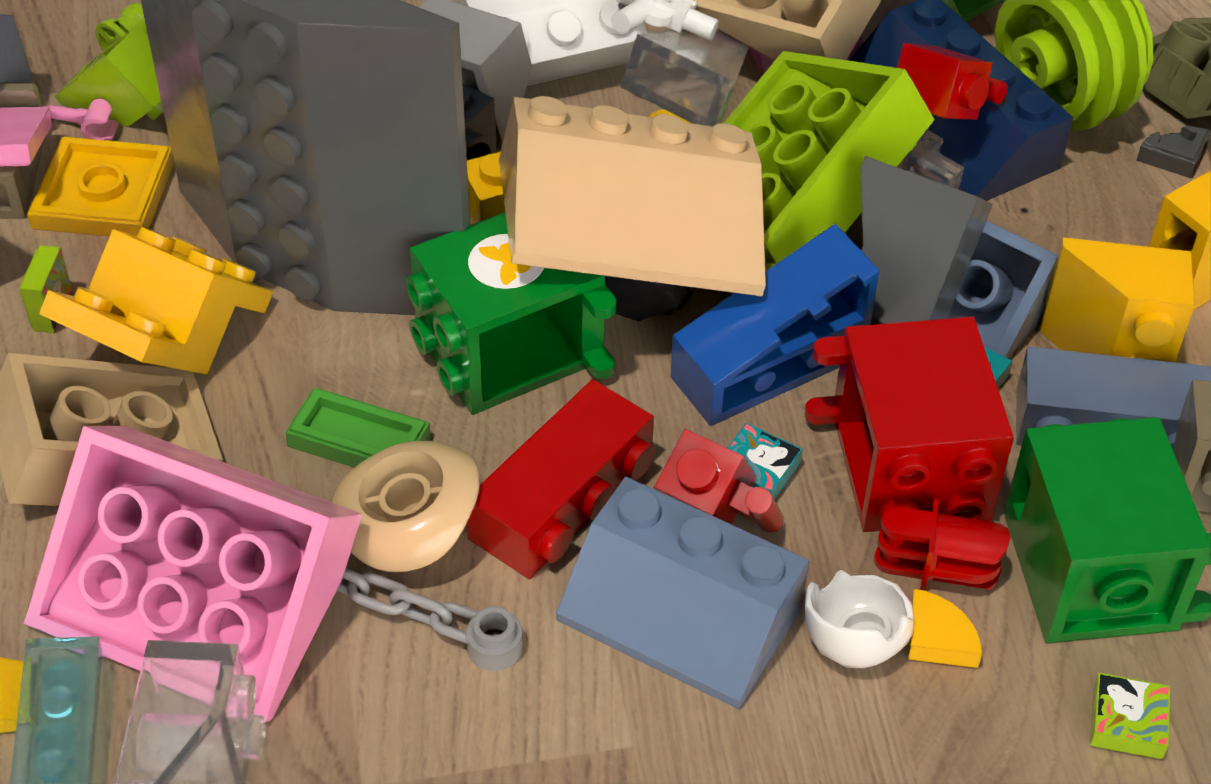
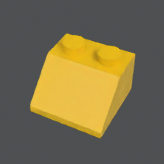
M1063 237L1040 322V332L1057 347L1065 351L1176 362L1195 307L1191 251Z

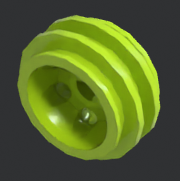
M1006 0L998 12L995 27L996 49L1073 117L1070 131L1076 132L1094 128L1104 120L1124 115L1140 98L1143 86L1148 81L1154 60L1152 31L1144 6L1140 0Z

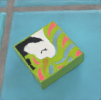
M40 245L36 249L19 287L30 326L36 332L54 333L58 325L57 322L39 314L48 290L70 295L72 292L61 247Z
M1098 672L1093 686L1090 746L1163 760L1169 745L1170 686Z

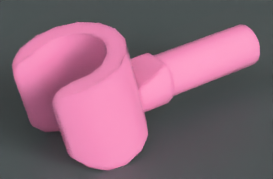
M104 99L92 101L88 109H74L55 105L47 106L50 107L51 119L74 122L81 125V132L87 139L112 141L119 125L114 119L108 120L112 107Z

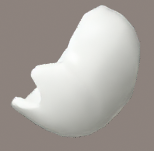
M839 570L825 588L819 590L818 585L814 582H810L806 588L805 618L809 636L822 655L846 668L863 669L885 662L905 647L913 634L914 614L912 604L899 585L876 575L850 576L845 571Z

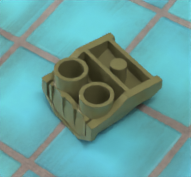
M1211 17L1185 18L1181 22L1173 21L1167 31L1153 37L1154 60L1148 81L1144 84L1145 89L1187 119L1211 116Z

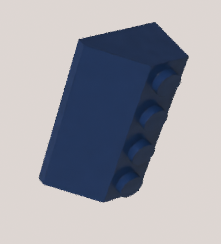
M916 0L891 10L850 58L849 61L897 68L903 43L938 46L993 63L989 77L1007 83L1008 89L1005 99L1000 104L985 101L980 108L977 120L943 118L932 114L935 120L912 149L950 187L988 201L1061 169L1073 117L942 0Z

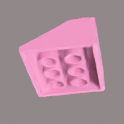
M83 426L24 624L239 712L268 722L273 719L342 581L362 513L127 426Z

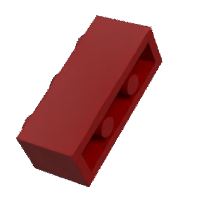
M594 379L590 380L480 484L475 506L467 521L468 540L530 580L547 562L554 563L565 554L572 542L573 536L590 519L594 520L625 476L637 480L646 473L653 462L656 452L655 446H653L654 415Z

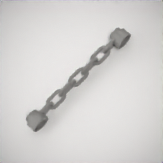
M345 569L343 578L349 580V583L341 582L337 589L338 592L348 595L352 601L359 605L384 614H402L431 625L436 632L466 643L471 661L482 669L489 671L507 669L514 665L522 654V626L519 620L504 608L488 607L477 611L458 603H440L413 593L402 583L368 572L359 574L350 569ZM368 583L393 591L389 598L391 604L368 597L367 595L370 591ZM413 603L432 610L431 614L412 608L410 605ZM451 613L471 619L466 632L449 626L453 619ZM491 630L504 631L497 636L485 634V632Z

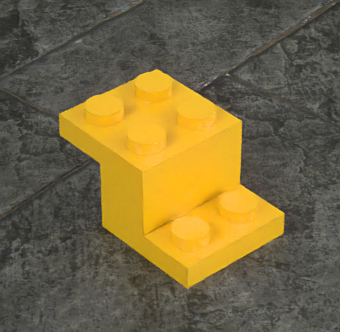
M141 226L137 236L112 229L89 288L78 287L75 296L48 290L39 314L140 362L207 375L235 306L265 314L274 291L254 283L253 279L256 271L225 258L220 260L206 254L207 250L196 244L174 236L171 238Z

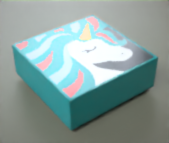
M748 423L744 424L727 447L746 458L757 476L752 487L767 489L774 500L801 464L803 452L802 448Z

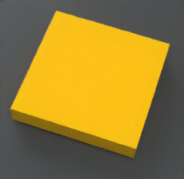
M62 137L28 211L27 216L31 229L110 236L112 229L137 236L141 226L150 228L172 172L174 160L171 146Z

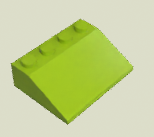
M782 51L725 120L724 123L737 126L745 132L752 133L761 161L765 259L777 264L834 224L846 234L862 212L860 167L864 157L867 156L898 167L906 155L916 146L917 141L935 119L905 69Z

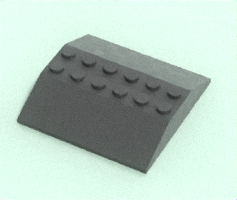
M141 0L180 192L231 260L256 271L254 278H262L291 291L302 300L313 301L333 311L415 315V309L405 285V278L411 275L409 248L452 231L463 232L470 225L459 23L401 0Z

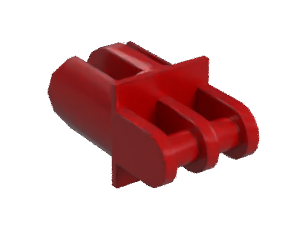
M934 499L931 512L904 507H892L883 513L881 518L882 529L878 534V547L874 554V564L880 571L891 575L921 579L920 590L923 591L926 589L927 580L987 590L997 587L1002 571L1001 559L1005 557L1011 539L1009 529L1001 523L938 514L939 499Z

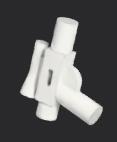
M617 0V2L626 5V7L613 14L611 18L613 28L621 34H625L645 22L656 27L665 26L679 33L684 29L710 41L714 37L719 24L718 19L696 11L698 2L693 0Z

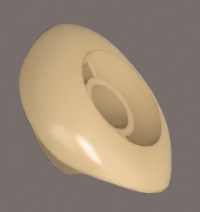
M434 441L399 443L370 456L345 475L336 487L332 497V503L362 513L351 553L368 566L387 572L416 570L437 561L455 544L473 511L479 493V470L476 461L469 453Z

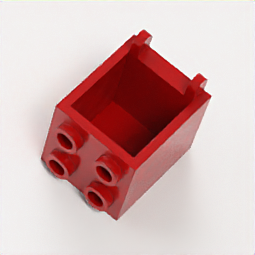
M974 316L845 327L844 336L818 339L814 343L813 359L818 364L824 366L839 365L835 396L809 399L805 406L804 415L808 422L815 425L835 423L862 531H880L882 529V515L887 509L892 507H904L931 512L934 499H939L938 514L992 521L1014 435Z

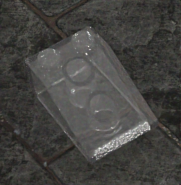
M147 641L113 784L246 783L250 759L260 760L263 753L265 719L263 715H254L256 679L254 675L245 674L238 644Z

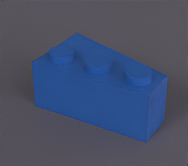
M836 224L832 225L765 271L766 286L762 296L733 293L675 333L672 341L670 377L706 422L713 426L838 369L839 365L824 366L818 364L813 359L814 343L823 337L844 336L845 327L871 324L879 269Z

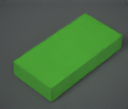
M315 387L285 432L288 447L351 467H356L370 456L390 446L408 441H429L431 438L430 422Z

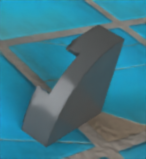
M1183 126L1179 133H1169L1161 136L1160 132L1151 134L1140 146L1136 161L1191 178L1206 147L1211 130Z

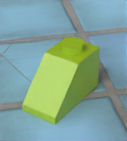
M136 25L87 63L57 93L55 98L62 105L74 109H88L92 101L104 99L112 107L108 120L114 119L118 124L127 127L145 114L152 121L155 120L164 111L148 35Z

